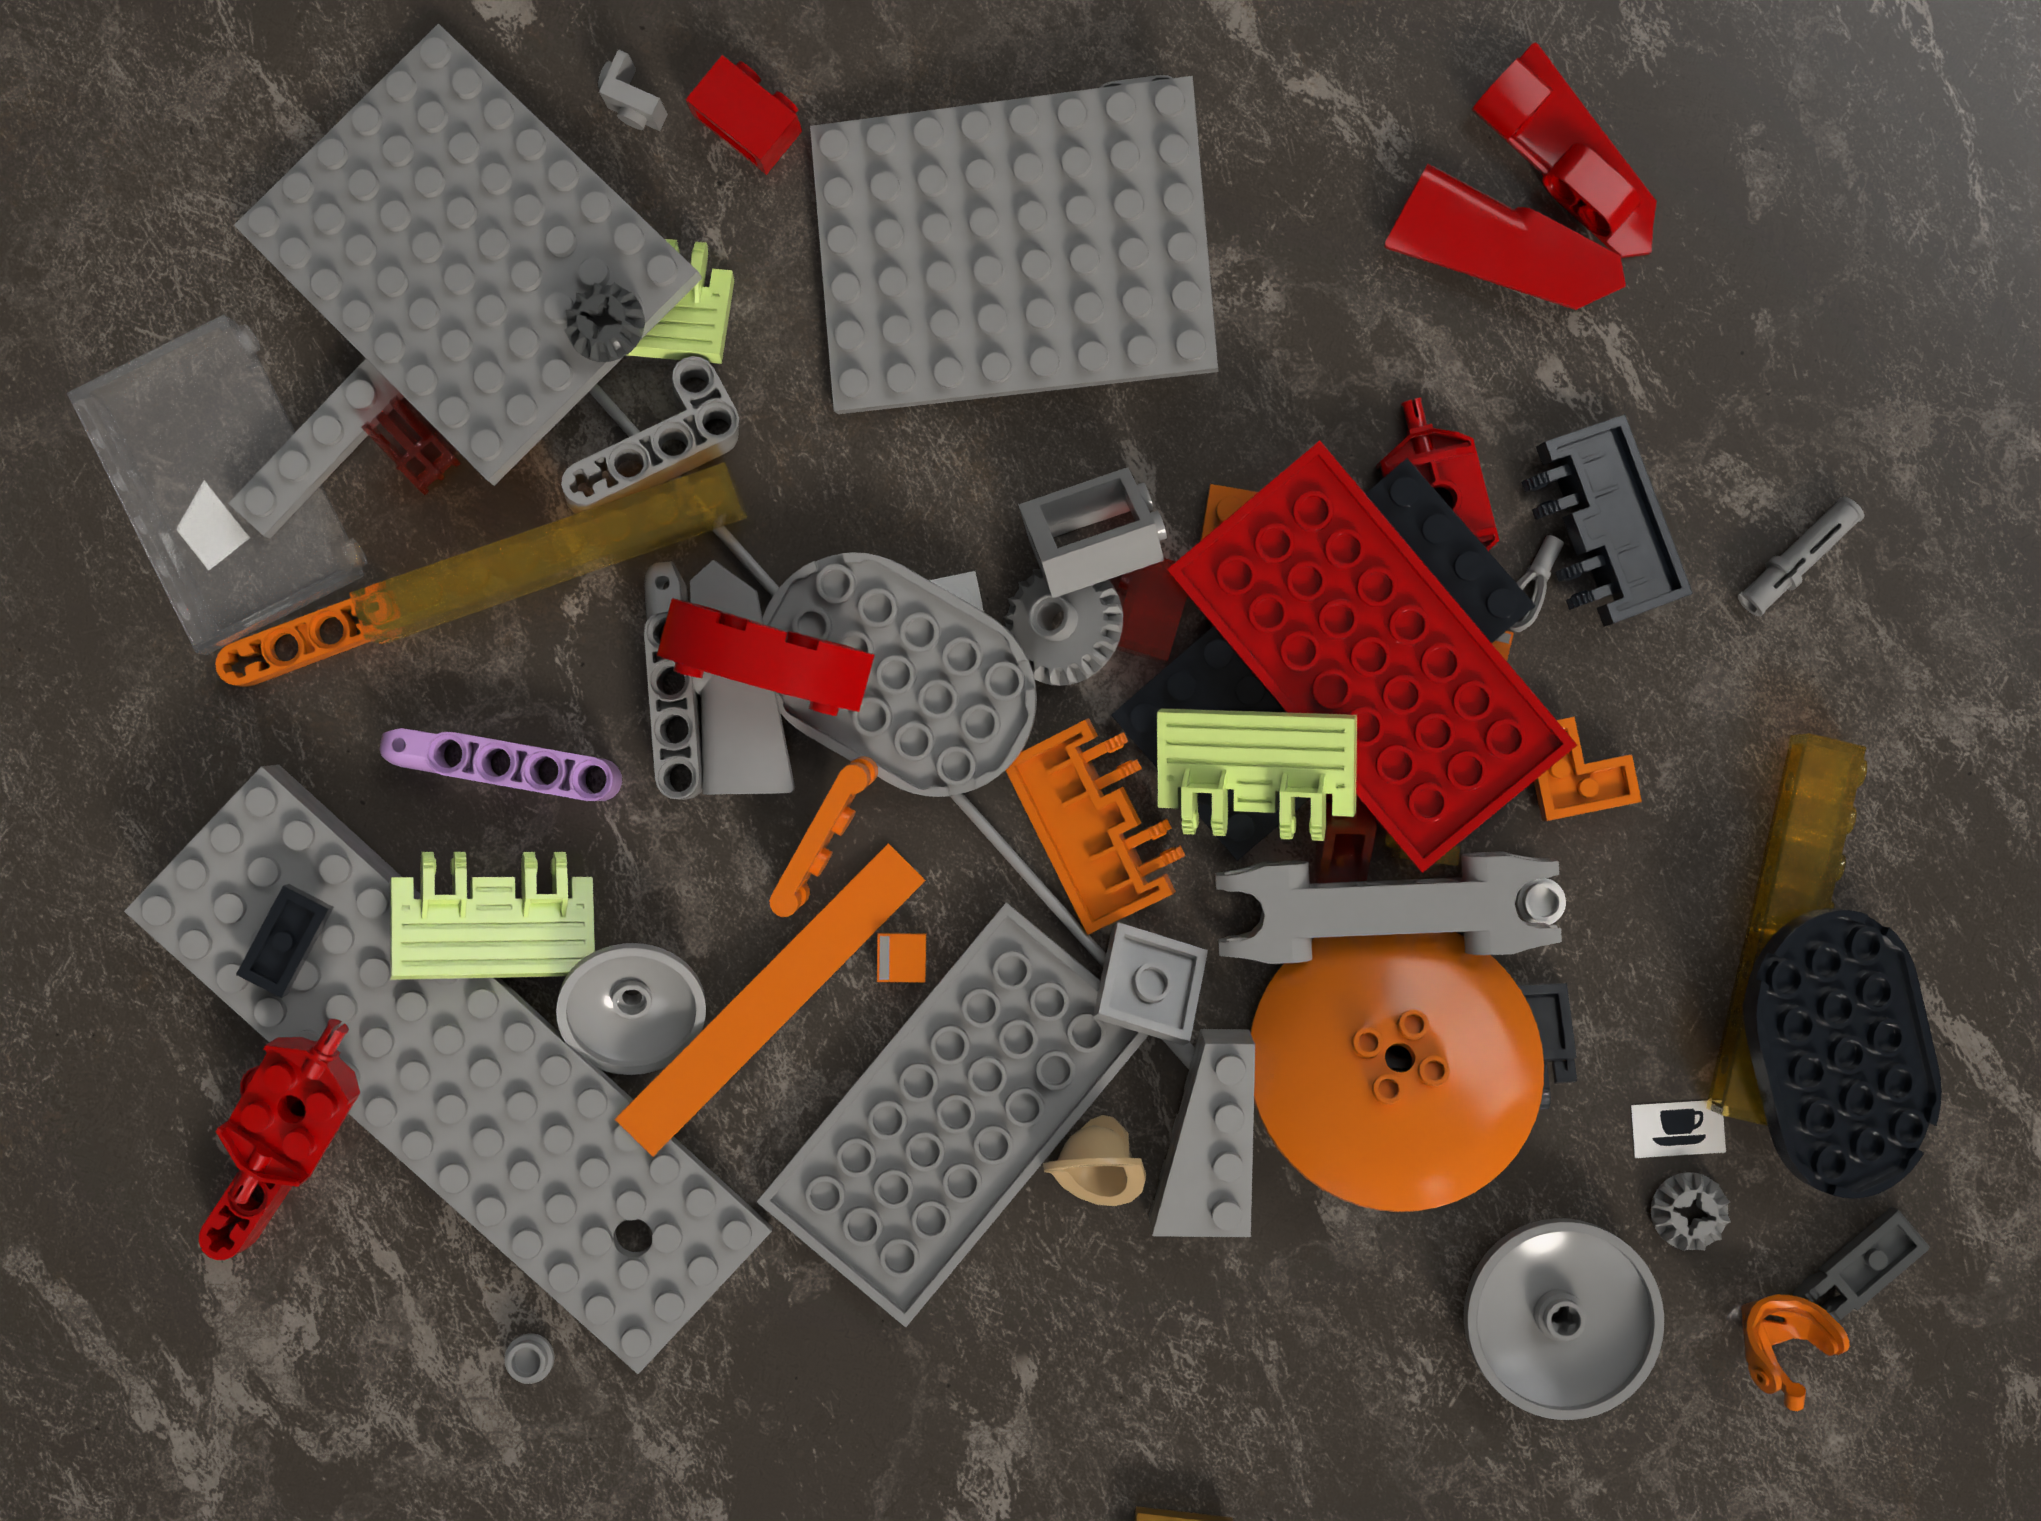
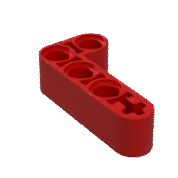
M260 1065L249 1069L243 1075L240 1082L241 1096ZM288 1095L287 1105L290 1111L296 1116L305 1117L303 1102L295 1096ZM239 1170L200 1230L199 1245L201 1250L214 1260H227L251 1247L258 1240L293 1186L258 1182L264 1192L263 1203L255 1201L250 1196L246 1204H239L235 1202L238 1195L232 1200L228 1196L229 1190L240 1175ZM239 1218L244 1219L236 1223L232 1231L227 1227V1225L237 1221Z

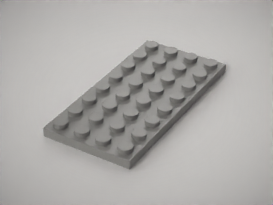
M1005 902L760 1196L757 1203L904 1327H907L1148 1035L1094 1019L1093 1013L1101 980L1009 903Z

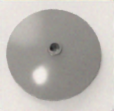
M1553 1218L1532 1222L1519 1227L1505 1235L1487 1251L1473 1272L1467 1288L1464 1303V1329L1468 1347L1479 1370L1505 1399L1522 1410L1537 1416L1557 1420H1577L1602 1414L1620 1405L1632 1396L1647 1379L1656 1363L1663 1341L1664 1309L1654 1276L1643 1259L1627 1243L1613 1233L1592 1223L1568 1218ZM1563 1307L1561 1316L1552 1319L1553 1313L1558 1312L1559 1308Z

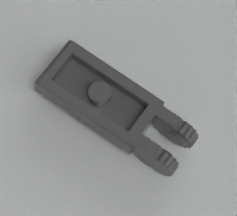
M1890 1207L1819 1268L1820 1272L1810 1275L1802 1284L1798 1285L1795 1291L1792 1292L1793 1296L1814 1302L1818 1297H1821L1830 1288L1834 1287L1840 1295L1828 1299L1821 1307L1836 1321H1839L1853 1309L1858 1311L1926 1253L1930 1246L1898 1209Z

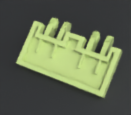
M665 239L680 253L677 240ZM695 242L691 254V265L700 273L702 279L639 341L637 346L627 356L682 360L683 358L696 356L709 361V363L722 364L734 276L732 270L712 269L710 286L704 287L708 262V245L706 242Z
M1161 708L1157 712L1158 808L1178 809L1181 806L1183 834L1194 835L1199 825L1198 793H1212L1211 828L1213 836H1226L1228 825V789L1234 790V811L1276 813L1278 810V792H1280L1281 839H1293L1296 832L1295 797L1311 798V818L1309 822L1311 839L1313 841H1324L1326 794H1332V816L1354 817L1356 813L1357 715Z
M421 852L420 899H414L413 877H391L390 980L567 976L579 961L595 952L593 877H572L569 881L570 898H568L566 852H554L550 866L553 894H537L536 874L538 862L535 852H523L521 859L522 899H515V877H472L470 881V899H467L466 852H453V858L450 863L452 895H435L436 859L434 858V852Z

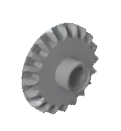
M1033 569L1031 577L1026 581L1018 582L1019 590L1015 596L1008 598L1010 604L1009 611L1006 616L1002 617L1006 623V628L1024 649L1030 661L1035 680L1057 686L1071 685L1086 680L1103 668L1110 660L1119 643L1123 627V611L1119 595L1108 579L1052 599L1041 569ZM1063 611L1064 619L1061 625L1052 630L1054 616Z

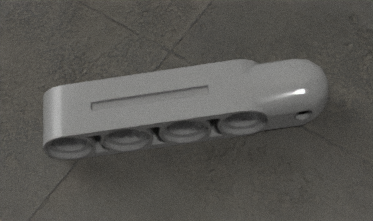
M672 561L654 563L648 568L644 583L647 617L644 640L654 772L657 788L663 795L670 799L688 800L695 798L703 790L700 695L694 689L693 677L684 675L685 684L677 694L669 695L663 687V678L667 672L674 669L675 662L657 656L660 645L659 632L666 622L671 599L674 598L688 602L687 586ZM669 581L668 588L664 590V584ZM681 716L688 723V734L683 741L673 743L667 736V725L673 718ZM684 764L691 770L692 783L685 791L679 792L671 785L670 774L676 766Z

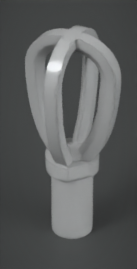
M1551 535L1545 537L1532 565L1528 567L1526 574L1516 582L1523 590L1532 579L1536 581L1531 599L1536 606L1524 616L1522 621L1516 622L1510 627V630L1521 632L1536 620L1544 602L1547 581L1551 576L1550 570L1564 545V542L1559 538Z

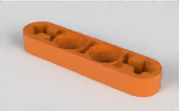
M376 591L365 592L229 643L217 654L215 662L216 672L228 684L242 687L254 686L389 635L400 624L402 617L401 607L394 598L387 594ZM374 602L378 606L387 607V613L381 616V625L373 621H363L355 624L352 617L348 614V611L351 610L352 616L358 618L366 616L373 612L371 604ZM336 617L343 625V636L335 644L328 645L320 636V627L328 618ZM356 627H357V628L360 630V632H361L359 635H357V629H356ZM291 634L298 642V652L293 659L282 661L275 653V645L280 637ZM237 654L248 658L263 655L266 662L257 661L245 667V676L243 673L232 671V665L238 663Z

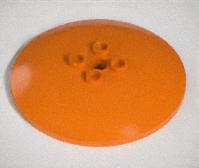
M1457 932L1319 937L1312 939L1313 959L1307 962L1284 963L1268 984L1258 1004L1250 1031L1255 1042L1254 1103L1258 1115L1277 1149L1299 1173L1320 1189L1349 1203L1380 1211L1413 1212L1438 1208L1469 1196L1490 1183L1510 1164L1527 1140L1536 1121L1544 1086V1057L1538 1026L1526 998L1511 975L1491 955L1465 953L1464 936ZM1398 1045L1409 1051L1412 1057V1064L1408 1071L1396 1072L1387 1065L1385 1053L1389 1047Z

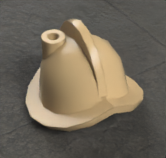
M1105 1115L1091 1119L1080 1130L1070 1136L1057 1161L1043 1163L1044 1172L1051 1173L1064 1189L1076 1197L1096 1205L1118 1206L1130 1203L1142 1193L1146 1180L1142 1159L1132 1158L1129 1150V1133L1114 1117Z

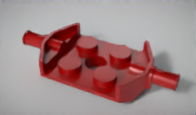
M1415 398L1413 401L1411 399L1401 403L1408 426L1407 437L1376 465L1377 470L1381 469L1384 478L1408 458L1433 488H1445L1451 493L1453 497L1451 509L1489 551L1500 540L1474 439L1457 431L1433 428V424L1427 425L1421 402L1422 398Z
M330 1019L316 1042L304 1037H277L264 1046L263 1050L267 1054L228 1121L219 1126L215 1131L235 1165L240 1169V1175L228 1192L231 1200L238 1195L235 1202L246 1204L258 1182L299 1187L313 1174L360 1094L355 1072L339 1057L341 1052L337 1050L345 1034L349 1031L346 1024L339 1027L342 1021ZM288 1095L295 1096L303 1102L306 1111L305 1117L296 1116L290 1111L287 1105Z

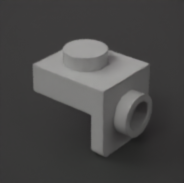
M618 50L613 62L607 61L601 70L598 80L599 94L608 109L617 112L618 119L625 124L639 130H643L645 125L661 131L668 114L660 98L629 85L636 68L629 54Z

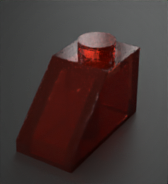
M1326 794L1324 841H1316L1315 883L1367 881L1377 826L1374 815L1357 796L1354 817L1332 816V794Z

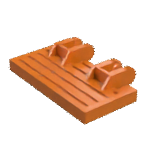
M1089 718L1022 751L1010 767L1005 770L1087 935L1173 895L1176 891L1167 873L1147 882L1145 876L1186 856L1180 845L1166 849L1159 856L1142 863L1135 847L1150 839L1155 840L1167 834V831L1172 829L1168 819H1164L1125 838L1123 833L1140 825L1141 821L1124 787L1105 796L1101 789L1141 770L1142 767L1138 759L1134 761L1129 760L1117 766L1116 770L1099 777L1092 760L1107 752L1112 753L1119 750L1129 741L1123 732L1082 752L1081 745L1098 737Z

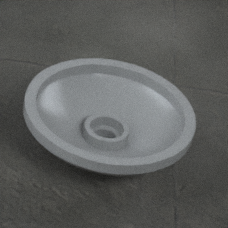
M640 943L617 944L591 953L579 961L567 974L557 998V1024L565 1043L598 1069L623 1075L645 1074L667 1067L700 1034L705 1023L706 999L698 976L680 957L653 945ZM638 990L640 993L631 996L626 994L625 991Z

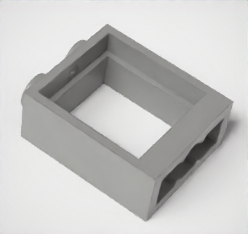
M1128 467L1018 504L1030 545L1052 599L1164 561L1160 541L1166 539L1167 534L1163 520L1158 510L1150 513L1153 510V504L1146 484L1143 482L1137 485ZM1131 511L1135 519L1133 523L1057 548L1053 537Z

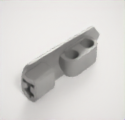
M712 560L690 580L691 603L712 607L763 624L757 591L717 561ZM704 672L703 678L693 677L694 689L698 695H701L703 794H773L794 792L795 784L777 693Z

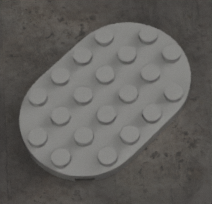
M850 552L829 556L813 561L793 573L776 591L762 618L764 625L844 644L875 655L859 712L839 708L838 715L832 716L809 709V700L777 693L780 713L796 729L850 761L860 756L873 759L878 766L877 777L904 791L923 796L945 797L966 793L988 784L1001 775L1023 750L1034 724L1037 706L1034 673L1024 649L1013 634L995 618L909 568L888 558L868 553Z

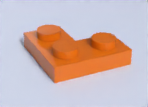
M1575 717L1557 720L1577 746L1534 781L1542 821L1642 802L1632 754L1584 763Z

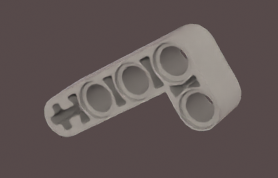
M691 356L683 358L673 369V395L681 413L588 456L566 469L562 476L561 485L567 506L573 513L582 517L599 515L701 466L735 447L739 436V416L719 376L709 361L701 357ZM695 377L704 380L707 386L701 392L693 393L685 390L682 384L687 379ZM722 419L729 424L730 428L724 434L714 435L707 432L704 426L710 420ZM672 439L680 440L687 446L683 453L676 456L667 455L660 448L666 441ZM627 460L637 461L643 466L641 472L633 477L622 476L617 472V468L622 462ZM608 471L612 485L610 488L607 486L606 478L603 479L602 472ZM581 483H586L589 488H593L594 494L586 497L582 491H578L577 486Z

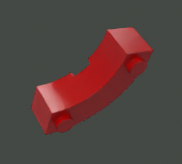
M674 598L671 599L657 656L675 662L673 671L703 678L704 672L755 687L809 700V709L832 716L838 715L839 708L860 711L875 656L874 654L844 644L793 631L787 632L712 607Z

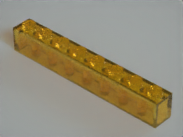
M724 462L361 588L349 594L365 640L383 645L748 518L733 473Z
M1810 733L1791 735L1706 1109L1720 1115L1768 1126L1744 1027L1742 1005L1745 999L1749 976L1764 946L1785 924L1813 910L1835 908V904L1832 901L1835 883L1841 879L1846 865V857L1842 853L1846 835L1852 831L1856 822L1857 811L1853 806L1857 787L1862 785L1867 774V761L1864 759L1865 746Z

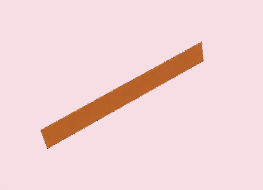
M888 843L614 1120L654 1157L926 880Z

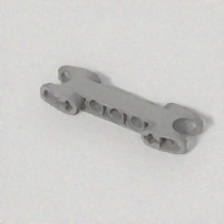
M1503 851L1476 852L1461 855L1462 877L1309 884V862L1265 861L1236 870L1215 873L1216 890H1225L1227 892L1239 891L1251 894L1260 902L1262 908L1260 922L1252 931L1218 939L1219 956L1244 958L1268 964L1299 963L1313 959L1312 938L1464 932L1465 953L1473 955L1516 954L1528 949L1562 942L1561 928H1558L1557 925L1523 921L1518 917L1515 907L1517 893L1526 883L1559 875V861L1554 858L1528 857Z

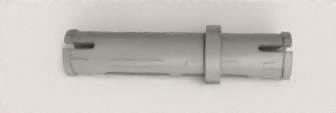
M1840 497L1781 556L1775 555L1766 563V570L1744 591L1738 594V600L1741 605L1751 614L1757 617L1760 615L1761 617L1784 592L1796 589L1802 583L1801 576L1853 526L1864 519L1865 515L1861 507L1848 497Z

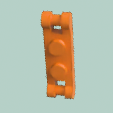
M860 756L840 771L770 897V908L776 915L789 917L809 899L810 888L807 881L811 874L818 877L830 860L833 852L826 847L834 833L842 836L852 821L856 811L849 806L854 797L877 778L878 766L873 759Z

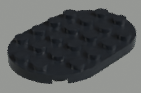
M1823 908L1804 913L1785 924L1772 936L1760 952L1753 966L1742 1005L1747 1043L1772 1142L1784 1165L1800 1181L1819 1191L1841 1198L1869 1197L1884 1192L1900 1182L1913 1170L1924 1155V1152L1920 1151L1919 1148L1925 1138L1929 1124L1937 1126L1941 1107V1076L1916 968L1908 949L1899 936L1890 927L1882 926L1874 919L1868 917V914L1858 911Z

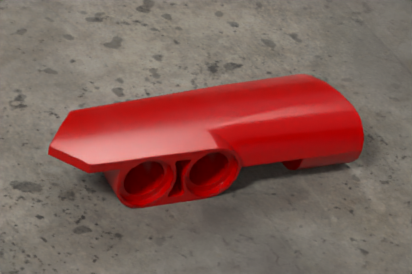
M1536 42L1532 43L1520 58H1516L1473 106L1472 111L1544 175L1542 180L1547 192L1612 252L1620 255L1621 258L1649 255L1652 252L1656 199L1582 104L1540 45Z
M1427 163L1384 243V247L1388 250L1464 273L1573 310H1578L1626 287L1620 255L1540 212L1526 207L1513 209Z

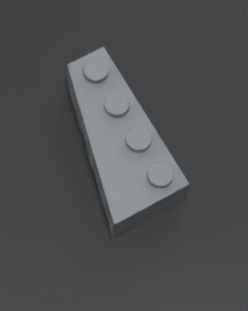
M1200 1029L1184 1086L1183 1099L1172 1129L1173 1135L1166 1160L1164 1159L1159 1176L1160 1182L1155 1200L1152 1201L1148 1216L1152 1236L1251 1237L1255 1042L1249 1029Z

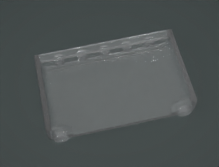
M225 314L67 392L195 652L202 655H209L229 643L235 642L364 576L362 566L367 564L366 556L358 542L354 538H348L322 484L270 539L263 536L228 504L291 438L295 430L256 352L261 350L255 334L247 324L239 326Z

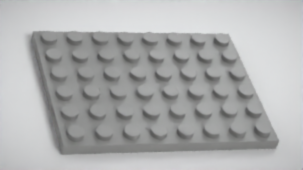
M437 24L234 224L289 282L494 486L622 359L611 362H596L585 358L574 349L564 330L567 328L565 310L572 308L576 301V293L587 292L593 288L594 283L604 286L612 285L614 282L627 291L632 292L641 304L645 316L642 339L702 279L700 273L440 24ZM605 310L602 317H589V320L598 327V333L602 331L604 325H620L609 315L608 310Z
M1193 76L810 126L833 409L835 413L847 414L1219 372Z

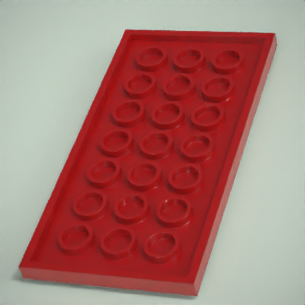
M1320 440L1167 569V572L1285 712L1357 715L1356 796L1422 873L1577 746L1570 735Z

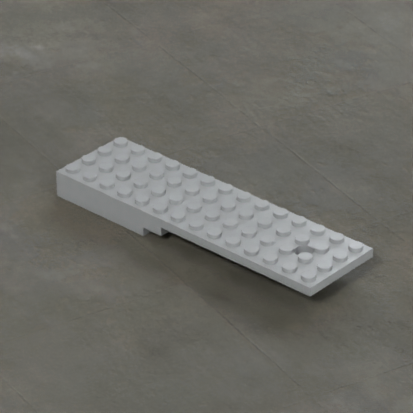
M280 765L261 766L124 912L269 1043L277 1037H304L316 1042L330 1019L342 1021L339 1027L346 1024L349 1031L345 1034L337 1050L341 1052L339 1057L355 1072L360 1089V1094L348 1114L632 1370L639 1374L772 1232L773 1226L674 1136L652 1157L614 1120L633 1099L602 1070L595 1067L569 1047L562 1038L561 1033L501 978L390 980L391 877L402 876ZM290 884L334 908L288 995L280 998L237 976L236 973L283 885ZM414 888V899H420V893ZM639 1219L650 1227L652 1231V1244L643 1251L631 1252L619 1244L616 1237V1229L625 1220Z

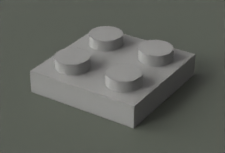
M1116 923L1112 927L1093 1018L1184 1046L1191 1040L1208 950L1123 923Z

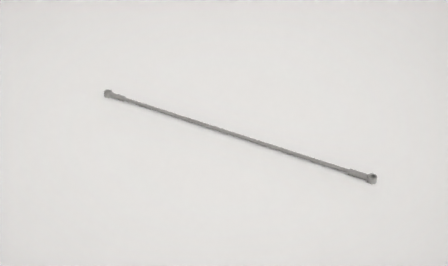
M598 384L589 391L628 437L640 432ZM680 476L669 480L670 484L770 596L773 597L779 589L778 585ZM963 793L951 795L950 797L1103 968L1106 953L1090 935H1087L1085 929ZM1163 1040L1189 1069L1195 1047L1190 1042L1183 1046Z

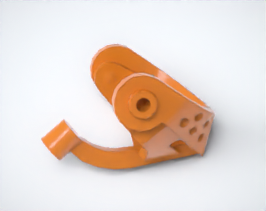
M1775 1294L1743 1304L1741 1310L1745 1359L1748 1362L1751 1378L1767 1394H1773L1781 1389L1785 1393L1784 1405L1789 1410H1802L1805 1403L1806 1389L1800 1383L1792 1382L1785 1374L1776 1359L1772 1346L1791 1339L1808 1340L1828 1356L1840 1355L1848 1351L1850 1347L1847 1333L1825 1309L1805 1298ZM1768 1315L1784 1317V1322L1764 1319Z

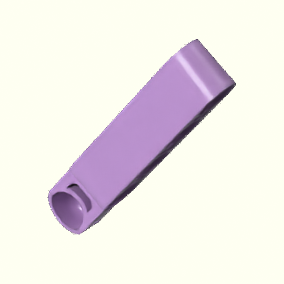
M400 728L383 733L380 743L381 756L389 763L399 767L573 799L607 801L619 792L622 785V775L619 768L609 760L455 732L435 734ZM456 741L462 749V758L456 766L450 767L445 761L444 752L451 742ZM503 749L510 757V767L504 775L498 776L492 769L491 760L497 751ZM552 758L558 766V775L553 783L547 785L539 777V767L545 759ZM595 766L602 768L606 774L605 787L598 793L591 792L586 785V775Z

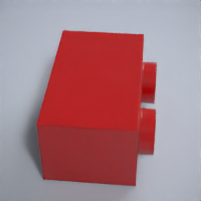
M721 55L685 100L692 115L767 175L802 133V128L796 115L799 110L781 92L776 91L772 95L760 86L761 78L747 64L739 61L734 65Z

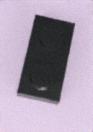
M290 884L283 885L236 975L280 998L288 995L334 907Z

